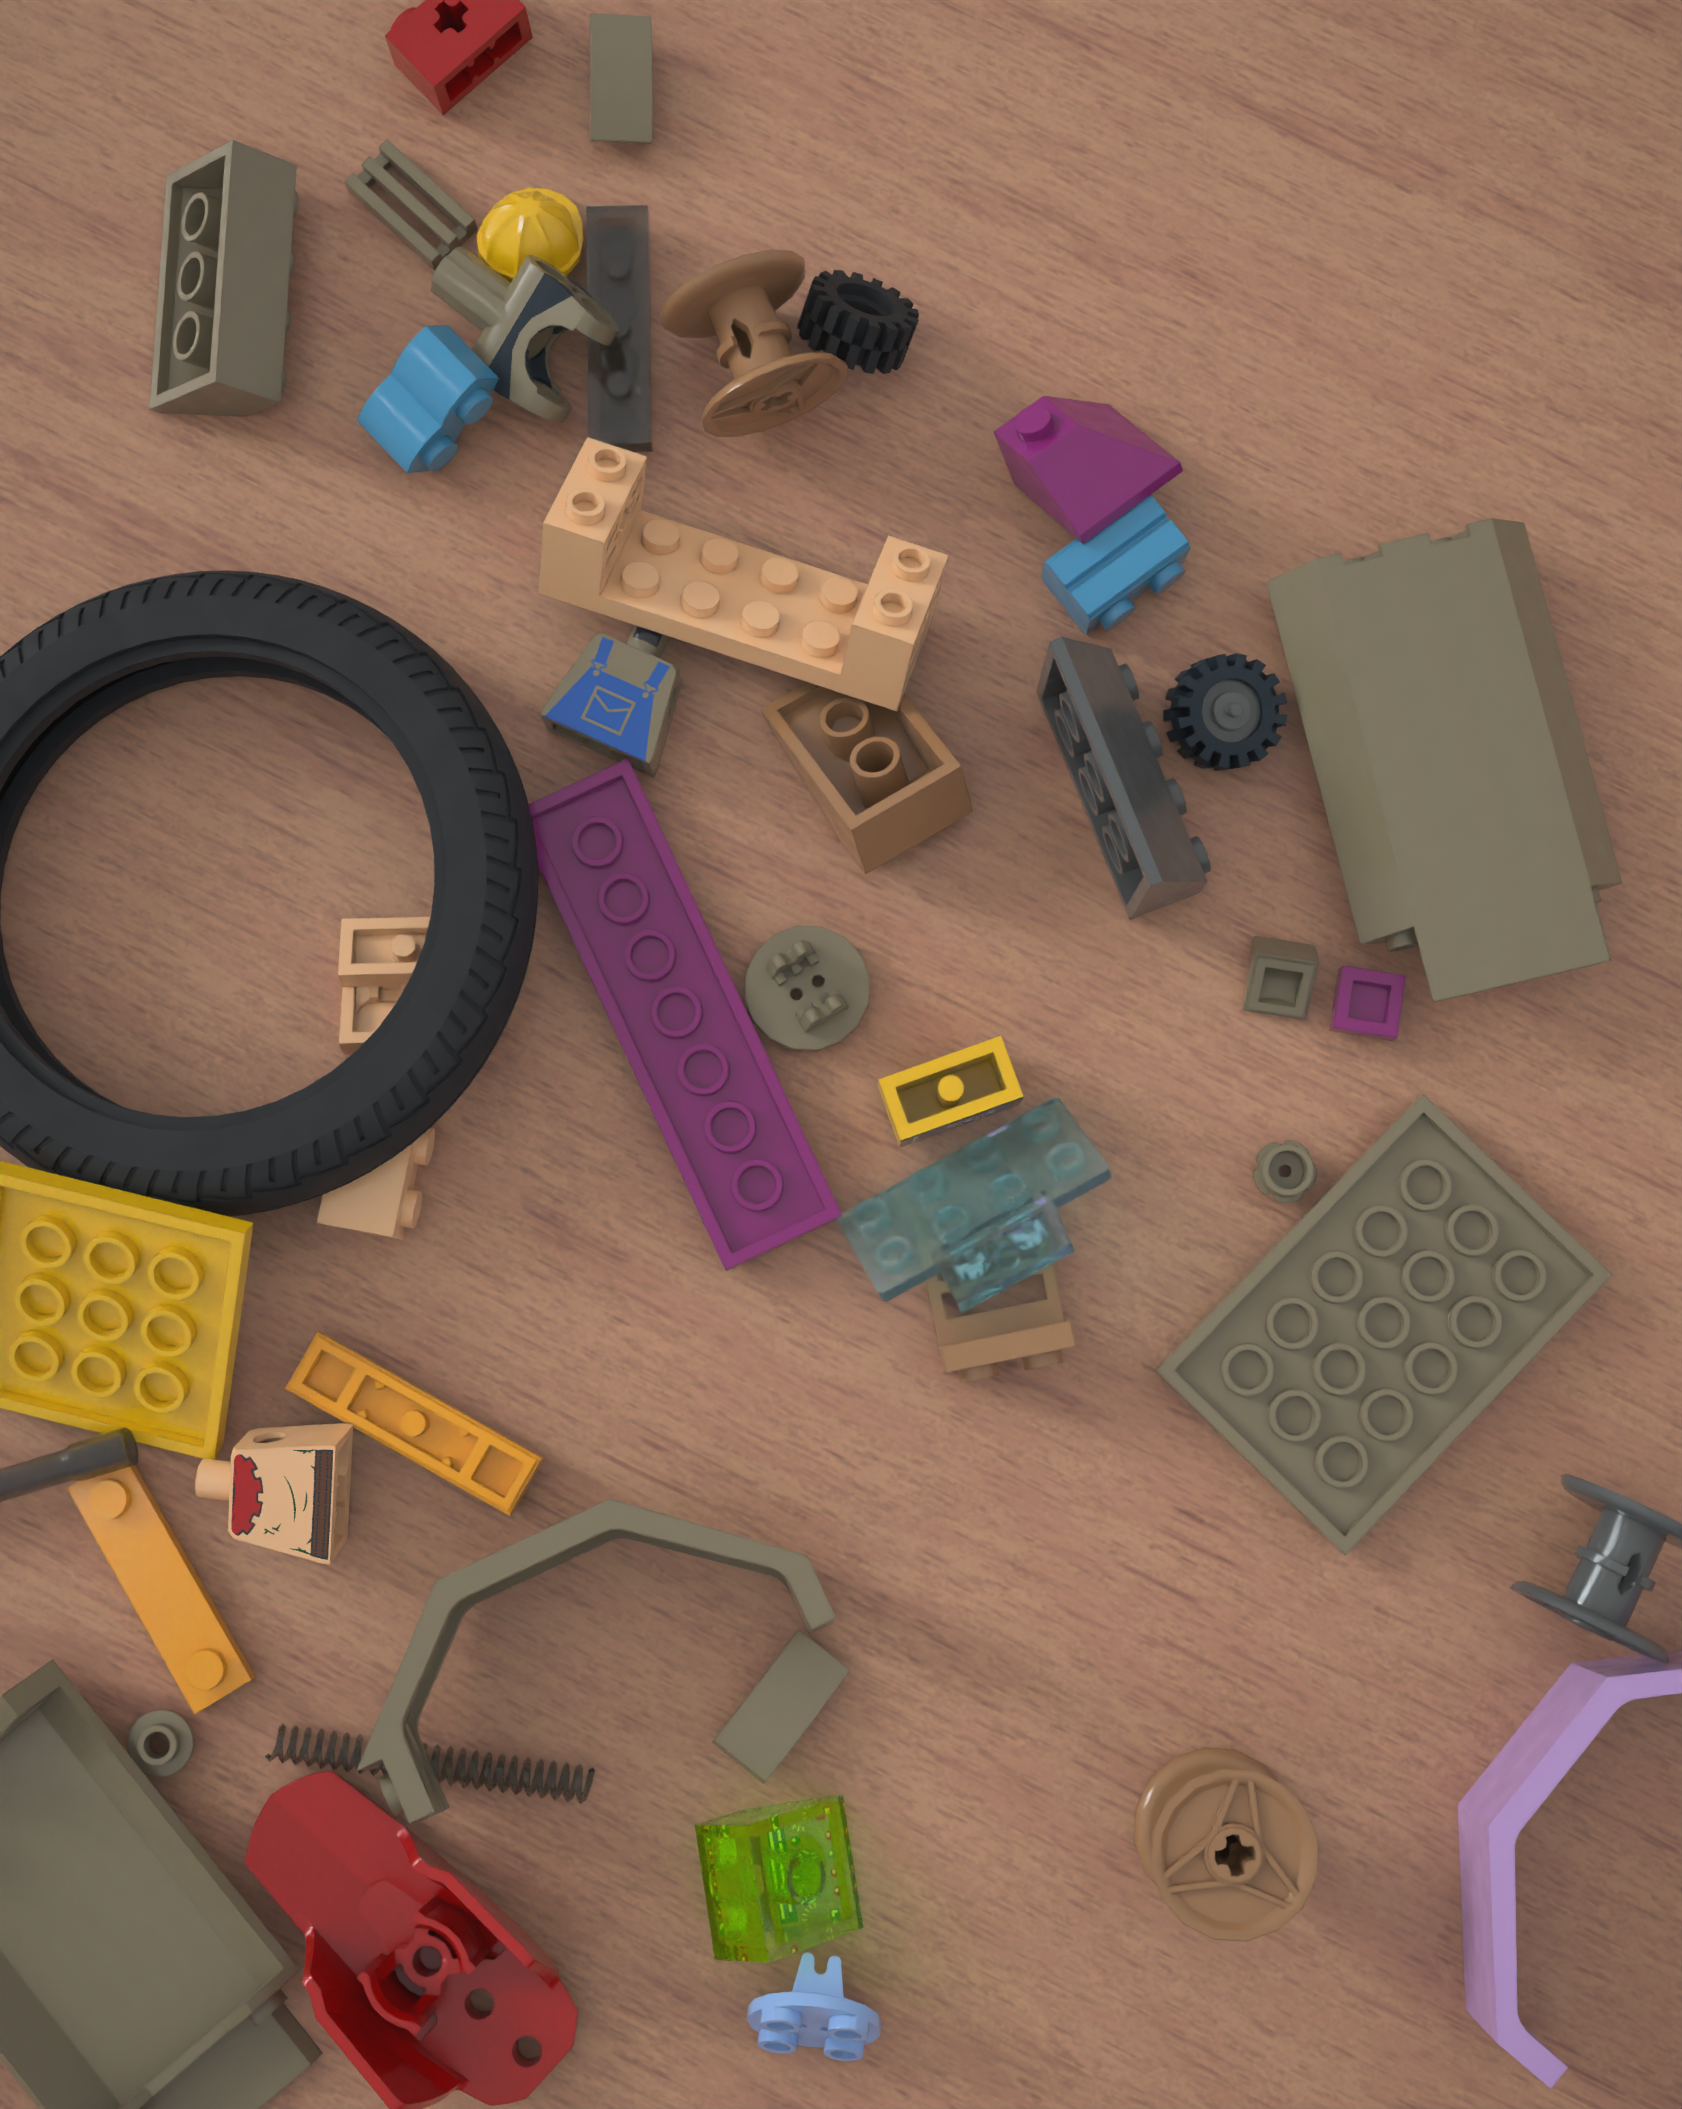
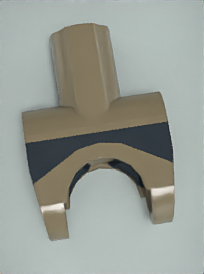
M464 246L456 247L442 259L431 279V292L482 330L472 350L499 377L494 391L522 408L553 422H564L572 409L571 404L559 394L561 389L553 381L549 371V352L553 342L562 333L577 329L589 338L609 346L619 332V327L615 320L585 289L551 264L533 255L526 256L513 280L509 282Z

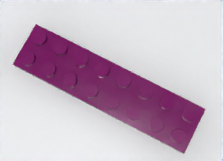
M629 759L530 803L529 809L533 821L538 866L725 1270L729 1271L842 1218L840 1209Z

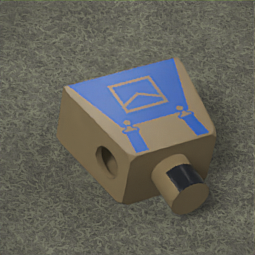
M634 625L626 643L604 633L594 635L541 711L540 716L547 730L618 762L629 759L632 768L655 777L660 765L682 682L679 669L661 659L671 637Z

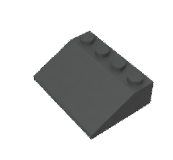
M1065 637L1050 641L1036 692L1129 920L1200 893L1208 882L1205 873L1211 871L1210 861L1198 836L1189 838L1181 815L1187 813V808L1178 783L1174 778L1165 780L1157 758L1163 756V750L1157 731L1151 721L1142 723L1133 701L1139 699V692L1131 669L1126 663L1118 666L1111 648Z

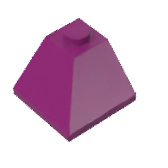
M1042 396L994 431L1014 485L1082 544L1093 538L1183 471L1181 463L1109 404Z

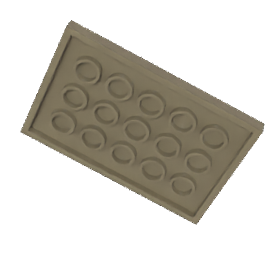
M1422 1094L1402 1112L1154 1371L1341 1554L1346 1555L1612 1274Z

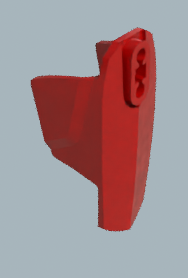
M333 1770L316 1772L301 1777L270 1795L254 1824L244 1864L306 1938L302 1985L310 1995L316 2020L389 2109H423L440 2102L454 2090L462 2091L489 2106L509 2104L526 2099L572 2049L575 2042L578 2009L559 1977V1968L517 1922L434 1849ZM475 1989H485L491 1994L494 2001L492 2012L489 2010L479 2011L473 2006L471 1994ZM531 2036L537 2039L541 2045V2054L535 2058L523 2056L518 2047L519 2038Z

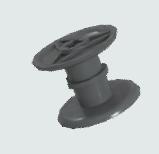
M1563 1474L1561 1476L1563 1488L1575 1498L1601 1512L1589 1538L1587 1548L1578 1546L1575 1555L1581 1561L1577 1565L1563 1596L1527 1581H1517L1512 1584L1510 1589L1585 1630L1609 1641H1614L1658 1662L1668 1664V1653L1663 1647L1626 1626L1643 1589L1652 1592L1656 1584L1655 1581L1649 1578V1575L1664 1542L1682 1549V1524L1609 1489L1578 1477Z

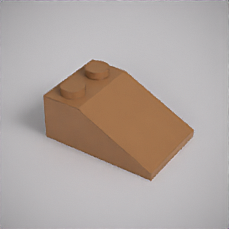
M806 682L761 708L765 720L833 831L865 875L973 812L962 766L905 694L902 697L898 710L894 711Z

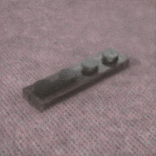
M648 205L586 206L587 292L607 311L619 327L618 334L609 346L588 337L589 438L632 452H653L650 214Z

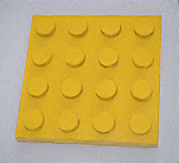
M0 1161V1408L202 1459L215 1460L222 1451L254 1223Z

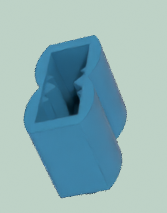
M449 325L425 326L403 350L393 367L392 373L376 388L366 401L357 421L406 473L434 472L444 467L456 454L458 445L455 441L459 437L464 424L471 425L477 422L490 409L493 403V398L490 395L499 377Z

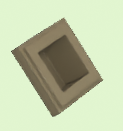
M1254 936L1250 950L1243 1010L1306 1020L1319 963L1316 947L1306 943Z

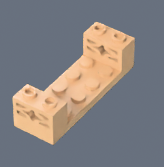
M587 437L543 522L539 594L894 711L898 710L932 622L948 559L947 554L888 535L868 584L642 511L647 456Z

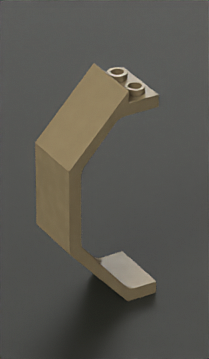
M608 1499L444 1576L434 1583L357 1771L373 1770L385 1765L388 1773L379 1777V1783L385 1800L393 1815L405 1814L409 1824L426 1820L450 1808L420 1738L419 1719L463 1617L473 1606L609 1541L626 1538L763 1573L779 1579L789 1590L808 1633L811 1634L832 1624L836 1616L808 1556Z

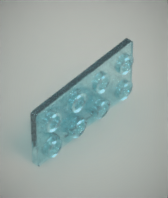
M1053 1098L987 1135L974 1140L932 1165L917 1171L915 1174L877 1195L862 1201L855 1207L842 1213V1218L837 1219V1222L882 1301H889L940 1273L961 1313L1075 1252L1057 1208L1110 1180L1112 1174L1107 1163L1059 1098Z

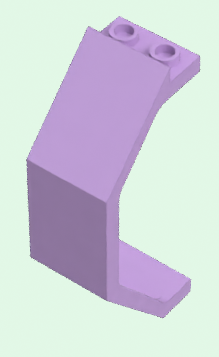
M1682 1650L1667 1652L1669 1657L1668 1664H1663L1644 1655L1570 1663L1458 1803L1466 2011L1496 2043L1550 2089H1552L1568 2067L1534 2033L1520 2022L1517 2011L1516 1840L1522 1828L1619 1707L1635 1699L1682 1693Z

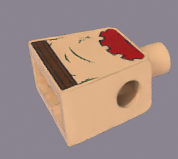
M353 1424L285 1426L249 1430L233 1447L231 1461L201 1460L195 1479L197 1498L229 1501L228 1532L233 1539L317 1563L331 1564L348 1541Z

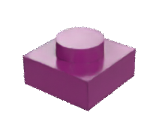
M1341 966L1338 969L1329 1031L1388 1041L1397 1039L1406 976Z

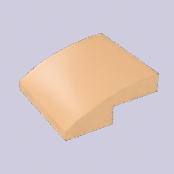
M430 917L341 919L338 977L342 984L339 1045L343 1054H353L378 1029L397 1003L412 976L423 948Z

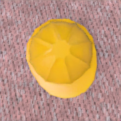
M526 188L506 195L493 206L484 218L477 234L479 258L509 282L513 280L527 255H533L546 261L568 276L580 262L584 245L583 222L577 206L563 194L545 188Z

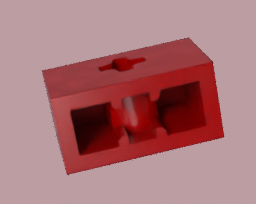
M425 0L417 8L412 7L402 12L392 24L391 30L385 35L395 66L444 115L531 40L533 36L526 7L519 0Z

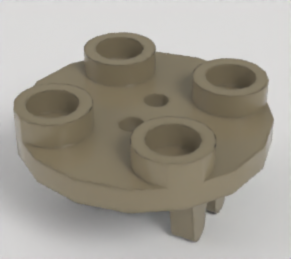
M795 926L774 934L756 950L746 971L745 1000L753 1022L771 1041L782 1045L785 1049L792 1052L820 1051L841 1043L859 1026L869 1006L870 977L862 955L844 936L824 927ZM815 977L824 979V984L821 987H815L812 984ZM800 990L803 996L800 1000H793L790 996L791 992Z

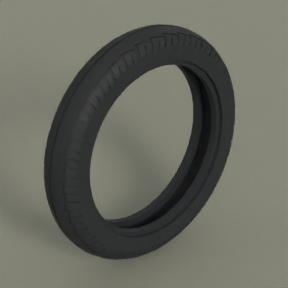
M223 570L188 572L156 577L102 593L79 603L45 622L0 656V920L1 890L5 863L13 835L23 811L37 786L54 763L80 736L100 720L124 705L154 691L176 684L215 677L243 676L269 678L297 684L323 693L352 708L372 722L394 743L407 764L422 797L430 825L434 852V893L431 917L418 961L397 1003L378 1029L356 1052L330 1073L304 1089L278 1101L250 1110L218 1116L176 1117L149 1114L118 1105L98 1094L75 1077L52 1054L26 1016L12 985L4 955L0 925V1146L29 1168L230 1217L271 1211L294 1205L347 1185L398 1155L429 1130L454 1105L472 1083L494 1050L519 997L529 964L536 928L538 861L529 804L512 755L484 705L454 668L433 648L392 618L360 601L329 588L280 575Z

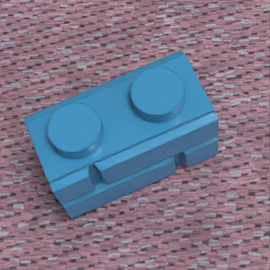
M1150 495L1086 543L1082 544L1075 539L1046 560L1041 577L1044 584L1058 602L1063 604L1066 612L1083 633L1088 634L1100 624L1105 631H1109L1132 614L1136 607L1131 601L1149 588H1151L1155 595H1158L1182 577L1185 570L1181 564L1185 562L1190 546L1181 531L1171 519L1166 517L1165 511L1155 498Z

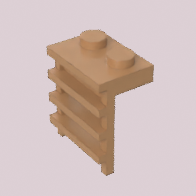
M1039 1196L1026 1198L1030 1224L931 1243L926 1218L913 1221L943 1373L958 1371L961 1383L999 1376L997 1363L1017 1358L1023 1359L1025 1370L1063 1363L1061 1350L1076 1347L1071 1321L1065 1322ZM1031 1237L1034 1238L1038 1257L1037 1262L943 1281L938 1280L934 1261L936 1256ZM1036 1275L1042 1276L1046 1295L1045 1300L946 1319L942 1294Z

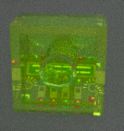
M830 1795L744 1809L695 1824L715 1960L771 1963L863 1928L843 1795Z

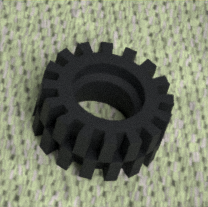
M834 270L833 274L824 271L820 272L819 277L815 276L812 281L797 329H800L799 336L802 340H809L808 347L814 352L823 350L825 353H831L847 364L848 369L854 370L855 365L861 366L864 373L874 374L877 368L882 374L890 373L891 369L898 370L901 364H903L919 321V313L917 309H912L913 303L908 298H899L900 291L893 287L887 290L881 287L883 282L873 278L872 282L863 280V274L852 272L851 277H848L843 270Z

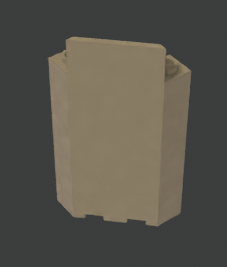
M1490 518L1469 523L1465 526L1466 531L1452 537L1431 541L1429 533L1382 543L1378 546L1379 551L1366 557L1353 558L1344 562L1341 553L1316 558L1266 581L1360 944L1386 942L1388 952L1419 946L1433 1002L1453 999L1611 961L1596 903L1601 902L1600 890L1622 884L1524 522Z
M52 1659L0 1697V2060L39 2109H260L323 2054L284 2004L288 1997L281 1990V1987L296 1975L300 1969Z

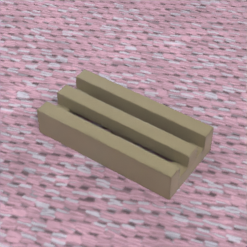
M386 139L378 147L380 154L375 159L369 156L361 164L363 171L358 176L352 173L344 181L352 196L435 271L445 256L450 254L456 247L462 246L478 230L475 219ZM392 166L457 227L451 231L393 178L387 170ZM375 182L380 184L442 242L434 248L378 197L370 187Z

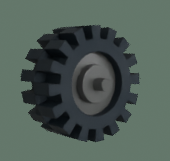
M1225 653L1191 664L1190 669L1181 671L1174 679L1178 684L1176 687L1168 689L1165 700L1171 701L1170 709L1163 710V721L1171 720L1173 730L1166 732L1170 742H1179L1181 748L1177 752L1184 759L1193 758L1195 760L1193 765L1202 769L1214 768V771L1229 770L1249 766L1251 762L1260 761L1268 755L1266 751L1268 747L1278 744L1282 736L1278 735L1276 730L1278 727L1286 726L1287 715L1279 714V705L1287 704L1285 693L1276 694L1273 686L1280 683L1274 673L1265 675L1262 670L1266 665L1258 659L1247 661V655L1235 653L1226 656Z

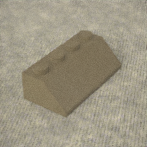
M231 140L167 175L149 410L168 414L247 417L281 403V395L286 384V371L283 367L285 335L290 325V311L287 308L289 277L294 267V252L291 249L293 218L298 208V194L295 190L297 165L238 141Z

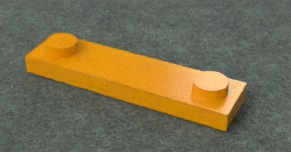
M323 1332L316 1333L285 1387L286 1390L347 1424H353V1428L509 1516L515 1511L544 1459L539 1454Z
M122 1454L67 1487L68 1492L194 1715L256 1678L130 1454Z

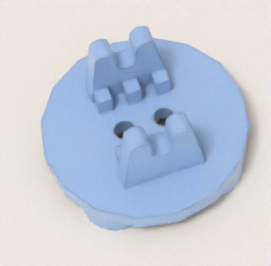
M809 1952L804 1953L792 1992L763 1995L754 1998L748 2006L747 2021L752 2029L759 2032L757 2045L769 2052L793 2053L797 2050V2045L824 2048V2055L831 2059L857 2061L864 2056V2045L873 2043L881 2033V2019L877 2012L864 2004L843 1997L841 1960L838 1956H831L827 1963L826 1972L818 1974L814 1970V1956Z

